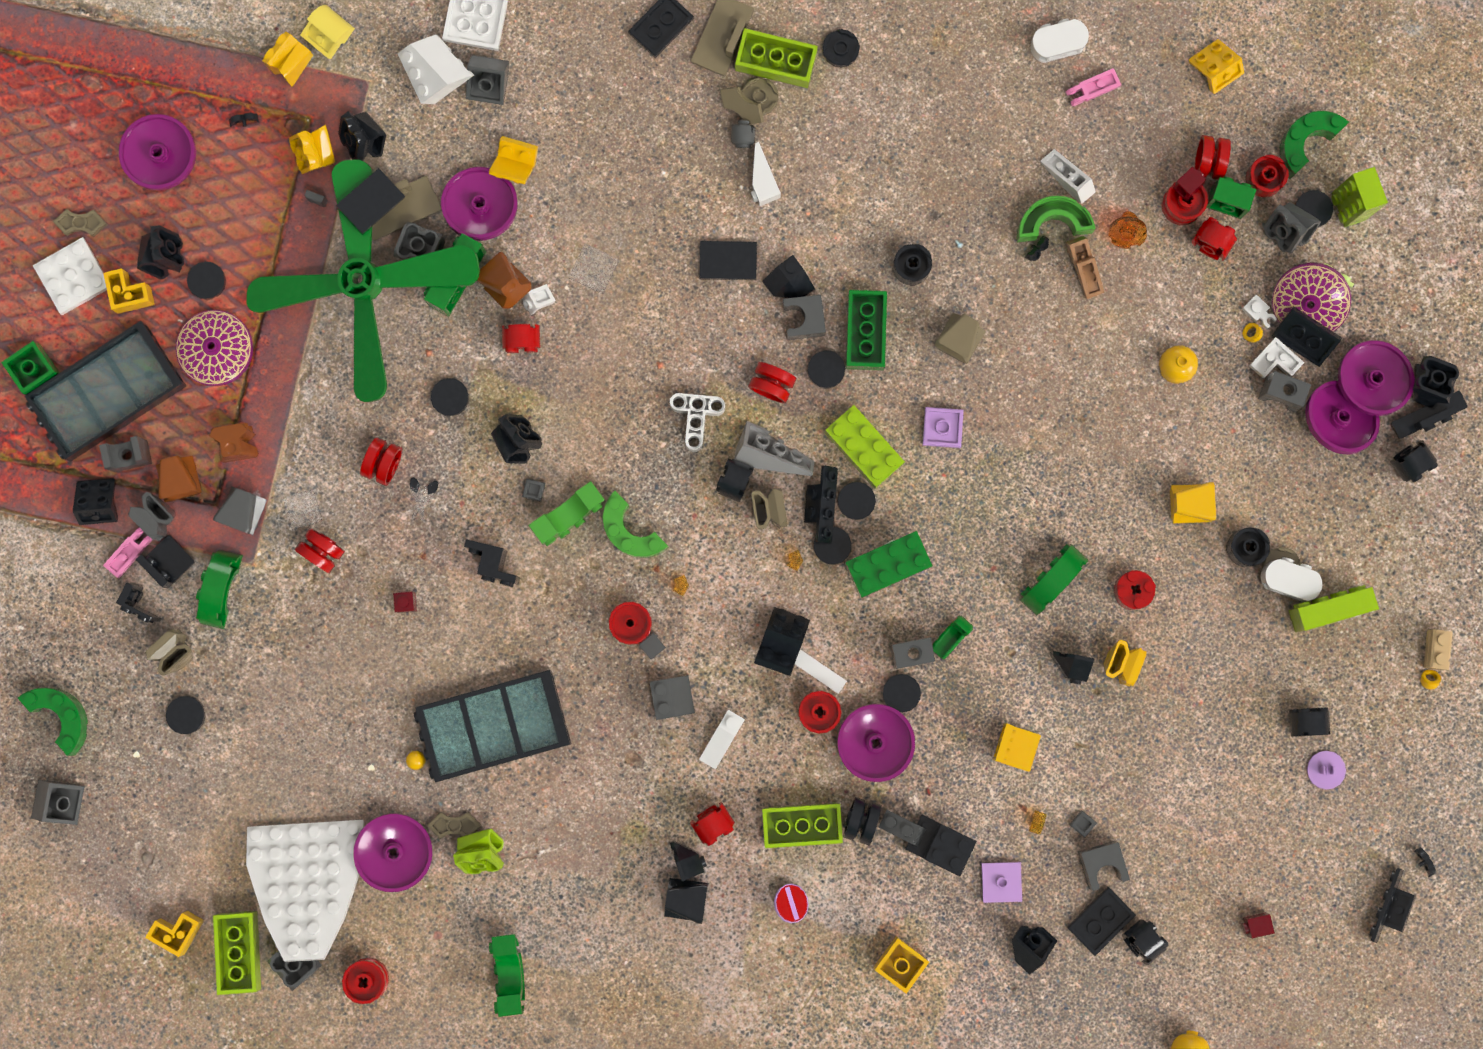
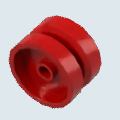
M1201 136L1197 147L1194 168L1200 170L1204 174V178L1207 177L1209 172L1212 179L1218 180L1220 177H1225L1230 159V139L1219 137L1215 142L1213 136Z
M1174 183L1163 196L1161 203L1162 212L1173 224L1180 226L1189 225L1195 222L1206 210L1208 194L1204 186H1202L1186 201L1173 189Z
M758 362L755 373L759 377H752L748 388L770 400L786 404L790 393L785 388H793L797 378L781 368L768 363Z
M378 437L374 438L364 456L360 475L369 480L375 477L377 483L387 486L399 466L403 451L402 447L396 444H391L387 447L386 440Z
M309 528L304 536L313 545L310 546L305 542H299L294 550L330 574L335 564L327 556L340 559L345 551L323 533L320 534L316 530Z
M624 602L616 606L611 612L609 629L613 637L619 642L627 645L639 644L650 635L652 618L648 610L641 604ZM628 620L634 621V625L632 627L627 626Z
M811 692L800 702L798 709L799 720L810 732L818 734L827 733L834 729L840 721V704L828 692ZM818 708L823 710V714L821 716H818V714H816V710H818Z
M362 958L350 965L344 972L342 979L343 991L354 1003H372L387 990L389 972L379 960ZM364 978H367L369 981L365 983Z

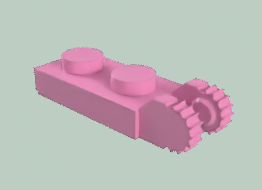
M1113 68L1080 82L1079 85L1068 89L1066 94L1067 96L1073 95L1081 90L1083 96L1071 101V105L1076 106L1121 87V83Z
M140 527L121 544L103 565L117 578H120L145 550L144 548L153 540L146 536L138 544L135 540L144 533Z

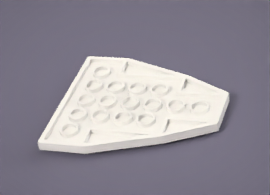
M364 820L247 827L246 866L264 922L285 962L325 960L345 920L359 878V873L354 863V845L359 832L365 826Z

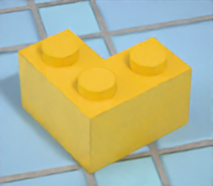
M122 268L103 273L111 310L117 314L155 305L151 287L145 282L131 285L128 272Z
M189 911L181 913L175 926L160 918L154 921L145 938L180 957L187 952L204 920Z

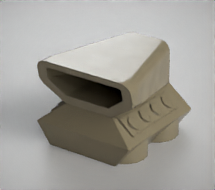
M952 313L934 346L956 360L968 364L986 331L979 326L980 323L966 314L958 315Z
M773 488L768 495V499L761 491H753L751 497L757 528L766 529L770 521L779 529L787 527L782 489Z
M173 628L146 650L147 660L160 661L158 666L160 675L164 676L179 671L192 661V650L185 644L186 635L179 629L175 630Z

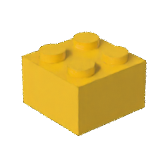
M896 936L873 968L907 994L929 961Z

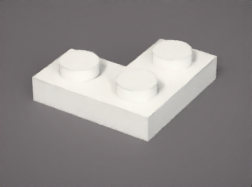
M1275 337L1249 367L1262 378H1265L1275 366H1278L1286 375L1292 377L1304 362Z

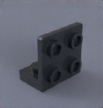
M114 478L77 481L72 512L79 525L118 521V515L113 506L116 484Z
M170 535L164 538L147 556L141 554L136 559L161 587L167 589L195 563V560Z
M126 582L116 601V604L121 606L120 610L129 614H138L137 618L147 623L160 622L162 618L135 605L143 596V587Z

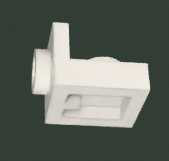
M547 284L529 291L522 298L523 305L530 315L556 301Z

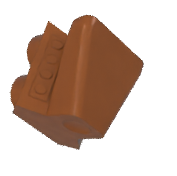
M499 252L480 269L477 281L484 286L483 289L502 308L511 309L531 291V282L510 263L503 252Z
M247 423L211 429L209 437L220 443L219 456L221 462L227 463L251 459L259 455L258 449L248 444L256 434L253 432L252 426H248Z
M173 456L160 460V463L156 465L159 477V500L164 499V502H172L202 493L193 456Z

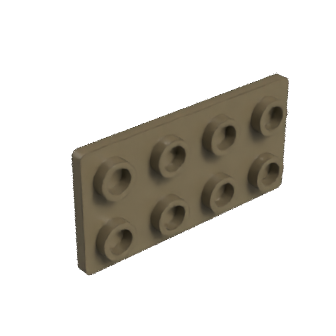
M717 0L691 59V63L726 76L741 42L744 28H747L754 8L736 0Z
M427 176L411 183L405 179L394 184L405 195V198L372 226V239L374 241L402 229L407 221L415 223L442 210Z

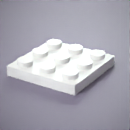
M450 0L442 40L499 51L508 0Z
M83 237L33 265L61 315L66 314L107 290L104 272Z

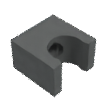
M821 294L783 299V310H797L803 314L805 319L800 327L787 330V341L825 336L826 329Z
M1274 371L1266 376L1258 399L1280 402L1288 406L1287 410L1295 412L1304 407L1311 384ZM1284 386L1290 388V395L1284 393Z
M138 436L130 437L129 442L110 445L105 443L99 445L104 469L116 473L152 464L148 441ZM128 451H131V452H132V457H131V459L126 460V458H125L126 453H127Z
M931 637L890 646L894 670L935 662ZM910 648H915L918 651L916 659L908 656Z
M1111 841L1078 851L1090 890L1095 891L1099 889L1100 885L1097 881V874L1102 867L1107 865L1115 868L1119 880L1123 882L1130 880L1119 842Z

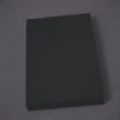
M658 0L635 23L628 33L656 58L694 19V16L677 0Z
M378 168L342 199L336 207L363 235L405 198V195Z
M700 241V280H756L757 242Z
M1294 306L1271 335L1318 367L1322 365L1342 340L1341 336Z
M1107 887L1067 928L1096 956L1136 914Z

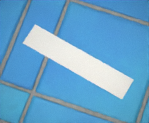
M802 650L799 651L795 665L839 694L847 681Z

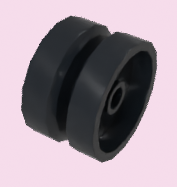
M855 797L847 814L843 838L853 841L858 831L861 830L859 835L860 843L870 846L882 805L871 802L865 813V800Z

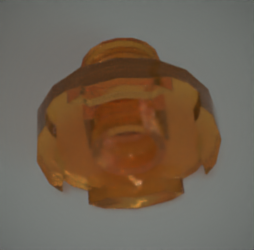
M1125 211L1120 218L1110 224L1108 236L1112 239L1113 245L1119 248L1131 249V246L1137 245L1138 247L1145 242L1147 227L1133 212Z

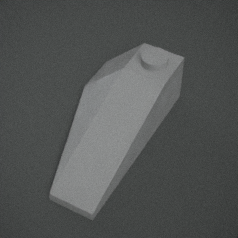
M746 422L736 447L734 459L756 469L806 476L813 475V460L796 449L791 450L784 445V441L780 438L776 440L770 436V432L767 429L751 422Z

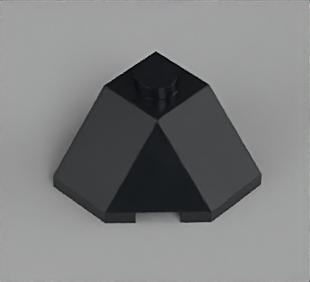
M794 255L778 265L762 281L773 297H804L815 290L807 273Z
M1056 651L1050 652L1051 658L1063 676L1070 679L1069 683L1081 685V682H1087L1094 658L1075 654H1062Z
M674 840L670 842L682 881L705 872L704 867H707L704 856H700L699 852Z
M1020 926L1012 938L1015 962L1030 975L1044 964L1057 940L1043 927L1032 929L1028 928V926Z

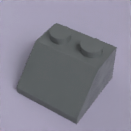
M472 55L467 65V70L471 71L474 76L467 80L466 99L503 105L509 75V61Z
M688 675L650 682L656 720L695 713Z
M38 780L31 818L41 822L77 825L85 787L57 781Z

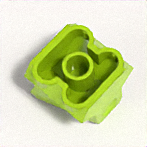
M492 829L458 837L457 852L453 855L455 865L465 874H480L482 871L495 872L502 869L504 862L497 853L503 849V839Z

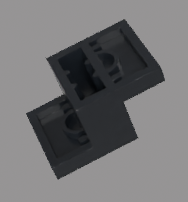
M468 539L465 540L464 547L468 549V552L481 556L477 574L482 576V580L495 583V580H499L500 584L508 587H513L514 584L519 585L520 577L502 572L507 550Z
M774 607L754 663L791 676L810 620L787 612L784 609Z
M921 814L917 825L925 828L926 831L919 846L908 842L905 850L960 877L977 841Z

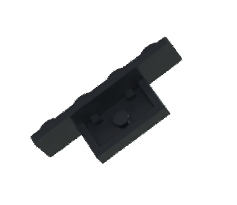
M1457 391L1451 396L1449 404L1436 403L1433 407L1425 406L1391 422V425L1398 439H1402L1422 429L1425 432L1436 427L1434 423L1439 421L1443 424L1452 420L1451 415L1467 408L1468 405L1462 393Z
M826 465L821 467L820 484L807 485L804 523L817 524L816 542L831 544L838 468Z
M1398 867L1396 871L1393 870L1389 880L1392 882L1391 886L1384 892V905L1379 907L1376 918H1378L1376 926L1373 925L1370 930V941L1378 943L1384 926L1403 933L1416 898L1415 895L1398 889L1404 870Z

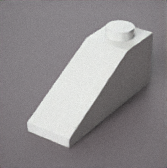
M759 142L755 143L753 191L750 193L753 201L758 202L759 206L779 199L781 193Z
M1055 149L1040 161L1060 185L1081 204L1096 192L1092 179Z
M728 710L699 760L716 769L745 719Z

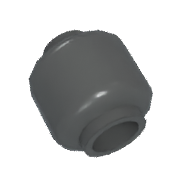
M738 120V124L732 126L731 142L735 144V148H750V145L755 143V126L749 125V121Z

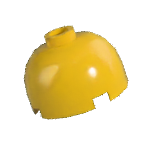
M1183 345L1168 348L1159 360L1161 375L1168 382L1174 384L1189 381L1196 374L1198 368V358L1195 352Z
M1190 1030L1186 1031V1034L1177 1036L1171 1045V1049H1210L1208 1042L1203 1037L1198 1036V1032Z

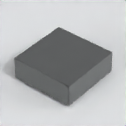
M306 190L304 196L309 202L326 207L328 200L324 196Z
M526 479L522 497L541 502L546 483Z
M654 633L639 644L651 660L666 648Z
M1081 810L1069 825L1085 838L1097 822Z

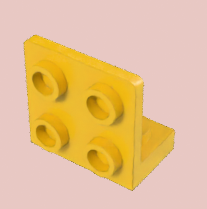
M1219 39L1189 59V63L1207 78L1209 91L1213 94H1216L1244 74L1242 58Z
M502 136L499 142L498 156L489 169V174L497 178L525 184L535 167L538 146Z
M1004 723L993 761L1029 772L1041 735Z

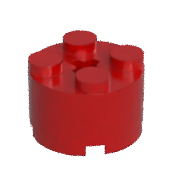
M1265 155L1258 158L1248 168L1245 181L1252 188L1257 189L1256 196L1272 197L1286 184L1289 171L1284 164L1285 162L1278 156Z
M1209 217L1208 220L1202 223L1193 237L1192 244L1200 246L1199 251L1214 260L1222 258V261H1224L1237 241L1234 235L1236 231L1230 226L1224 227L1215 218Z
M530 324L508 325V329L505 325L501 326L502 349H505V352L519 353V349H524L526 353H537L538 348H541L540 325L535 324V328H533Z
M1138 570L1129 571L1117 579L1114 585L1115 599L1121 607L1127 610L1144 608L1152 602L1155 596L1156 585L1145 572ZM1136 586L1138 593L1133 595L1131 588Z
M722 802L719 803V807L713 805L698 814L696 822L694 820L690 822L703 844L706 843L707 846L714 844L720 835L726 836L734 830L733 826L735 823Z

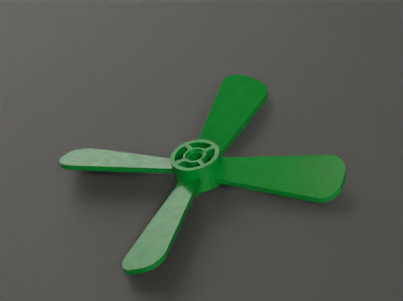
M345 160L335 165L332 170V180L337 204L374 173L370 165L361 160ZM339 211L348 261L341 266L338 274L259 277L250 283L247 289L246 303L251 311L263 313L340 293L353 298L354 393L362 402H374L380 400L385 395L387 379L373 299L380 294L383 288L470 286L478 280L480 267L476 253L465 245H457L378 267L371 263L372 227L362 235ZM362 276V281L359 283L358 279Z

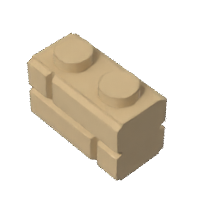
M1427 630L1424 657L1425 669L1449 670L1452 631Z

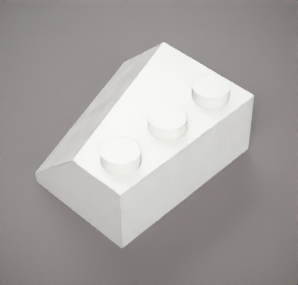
M438 35L411 43L398 53L421 104H436L474 76L471 71H468L463 66L464 63L451 53V49Z

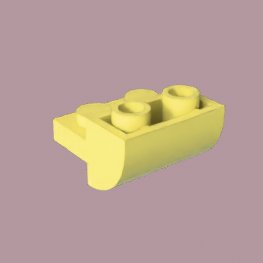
M322 5L307 18L309 22L300 36L328 59H332L340 45L345 44L355 28L330 7Z

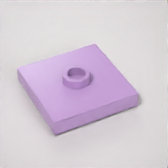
M925 407L922 446L961 448L963 410Z
M1021 862L981 863L983 903L1022 902Z

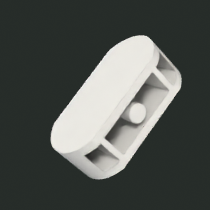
M1063 19L1055 25H1042L1035 32L1031 41L1032 55L1038 61L1046 63L1079 54L1088 42V29L1084 23L1076 19L1070 21L1069 19Z
M1282 557V559L1271 561L1263 567L1261 582L1267 590L1301 602L1313 600L1321 592L1322 579L1318 572L1311 570L1312 567L1309 565L1301 564L1299 566L1293 564L1294 560Z

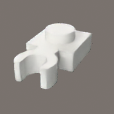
M1257 295L1242 308L1254 322L1260 319L1262 326L1266 329L1270 327L1267 323L1268 318L1273 322L1277 320L1274 314L1266 312L1270 307Z

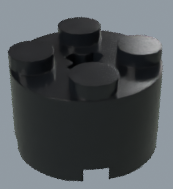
M920 244L904 245L896 253L893 262L894 275L901 283L909 286H915L925 281L932 268L931 254ZM910 263H916L915 267L909 266Z
M1423 440L1417 441V446L1415 447L1407 446L1393 457L1394 460L1390 461L1403 481L1408 482L1411 480L1416 482L1423 477L1422 473L1427 470L1431 471L1438 466L1437 459Z
M728 458L723 472L725 476H720L716 491L718 494L740 503L754 467L736 459L731 460Z
M1248 527L1238 530L1230 536L1226 550L1229 558L1236 565L1251 567L1261 564L1266 560L1270 552V541L1262 530ZM1247 544L1251 545L1249 551L1246 550Z
M1328 707L1289 709L1291 737L1331 735Z
M1140 919L1124 932L1122 937H1126L1124 941L1136 957H1143L1144 960L1141 962L1149 965L1166 951V947L1169 944L1162 936L1159 937L1155 932L1157 928L1151 921L1146 922Z

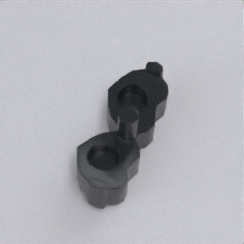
M245 113L243 115H234L229 119L230 128L241 122L243 127H247L246 121L259 122L258 114Z
M1042 235L1037 245L1031 246L1033 249L1027 253L1025 258L1030 261L1038 260L1041 256V251L1048 248L1049 238Z
M1421 847L1414 850L1413 852L1422 860L1418 865L1420 867L1425 866L1428 878L1436 874L1434 864L1425 850Z

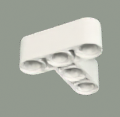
M676 393L670 398V406L673 411L688 414L685 438L687 449L691 452L699 451L703 445L705 416L722 415L725 411L724 400L716 396ZM680 398L684 401L683 406L675 407L673 402ZM700 400L703 403L702 408H693V402ZM714 402L721 403L722 408L719 411H714L711 408ZM698 419L701 421V426L693 428L690 425L691 421ZM697 438L700 442L698 446L691 447L689 440Z

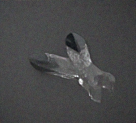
M414 477L411 478L410 489L416 502L415 511L412 514L413 520H415L417 513L422 515L420 520H424V505L436 493L439 485L438 481L431 482L422 492L419 481Z

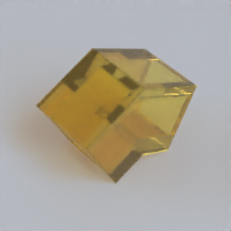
M799 550L787 554L789 558L787 566L798 571L803 559Z
M685 575L673 579L676 584L673 591L683 597L689 588Z
M1035 810L1029 824V831L1040 835L1047 814Z

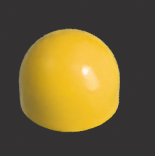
M1249 323L1244 327L1242 335L1248 342L1255 343L1262 338L1263 330L1258 324ZM1255 328V335L1248 337V330Z
M1425 670L1421 675L1420 682L1424 688L1433 690L1439 686L1441 676L1434 670ZM1432 675L1435 681L1428 680L1426 676Z
M412 751L406 757V764L412 770H419L426 763L425 756L420 751Z

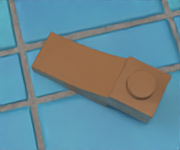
M1080 236L1065 242L1084 297L1089 299L1105 293L1088 239Z

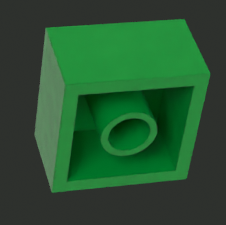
M1220 177L1211 187L1206 208L1242 219L1250 211L1257 189L1252 188L1247 183H1236L1229 177Z
M35 341L30 342L1 362L24 395H27L60 373L41 344Z

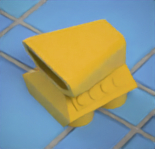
M285 32L278 37L273 48L266 52L262 61L273 74H282L290 86L293 87L313 57V54L291 34Z
M326 125L311 133L303 131L289 137L291 150L296 156V164L302 174L336 163Z
M1214 482L1196 485H1171L1170 502L1173 523H1201L1216 520Z
M1119 640L1108 651L1103 663L1106 676L1110 678L1118 676L1120 684L1129 687L1134 686L1147 651L1142 650V648L1129 650L1127 642Z

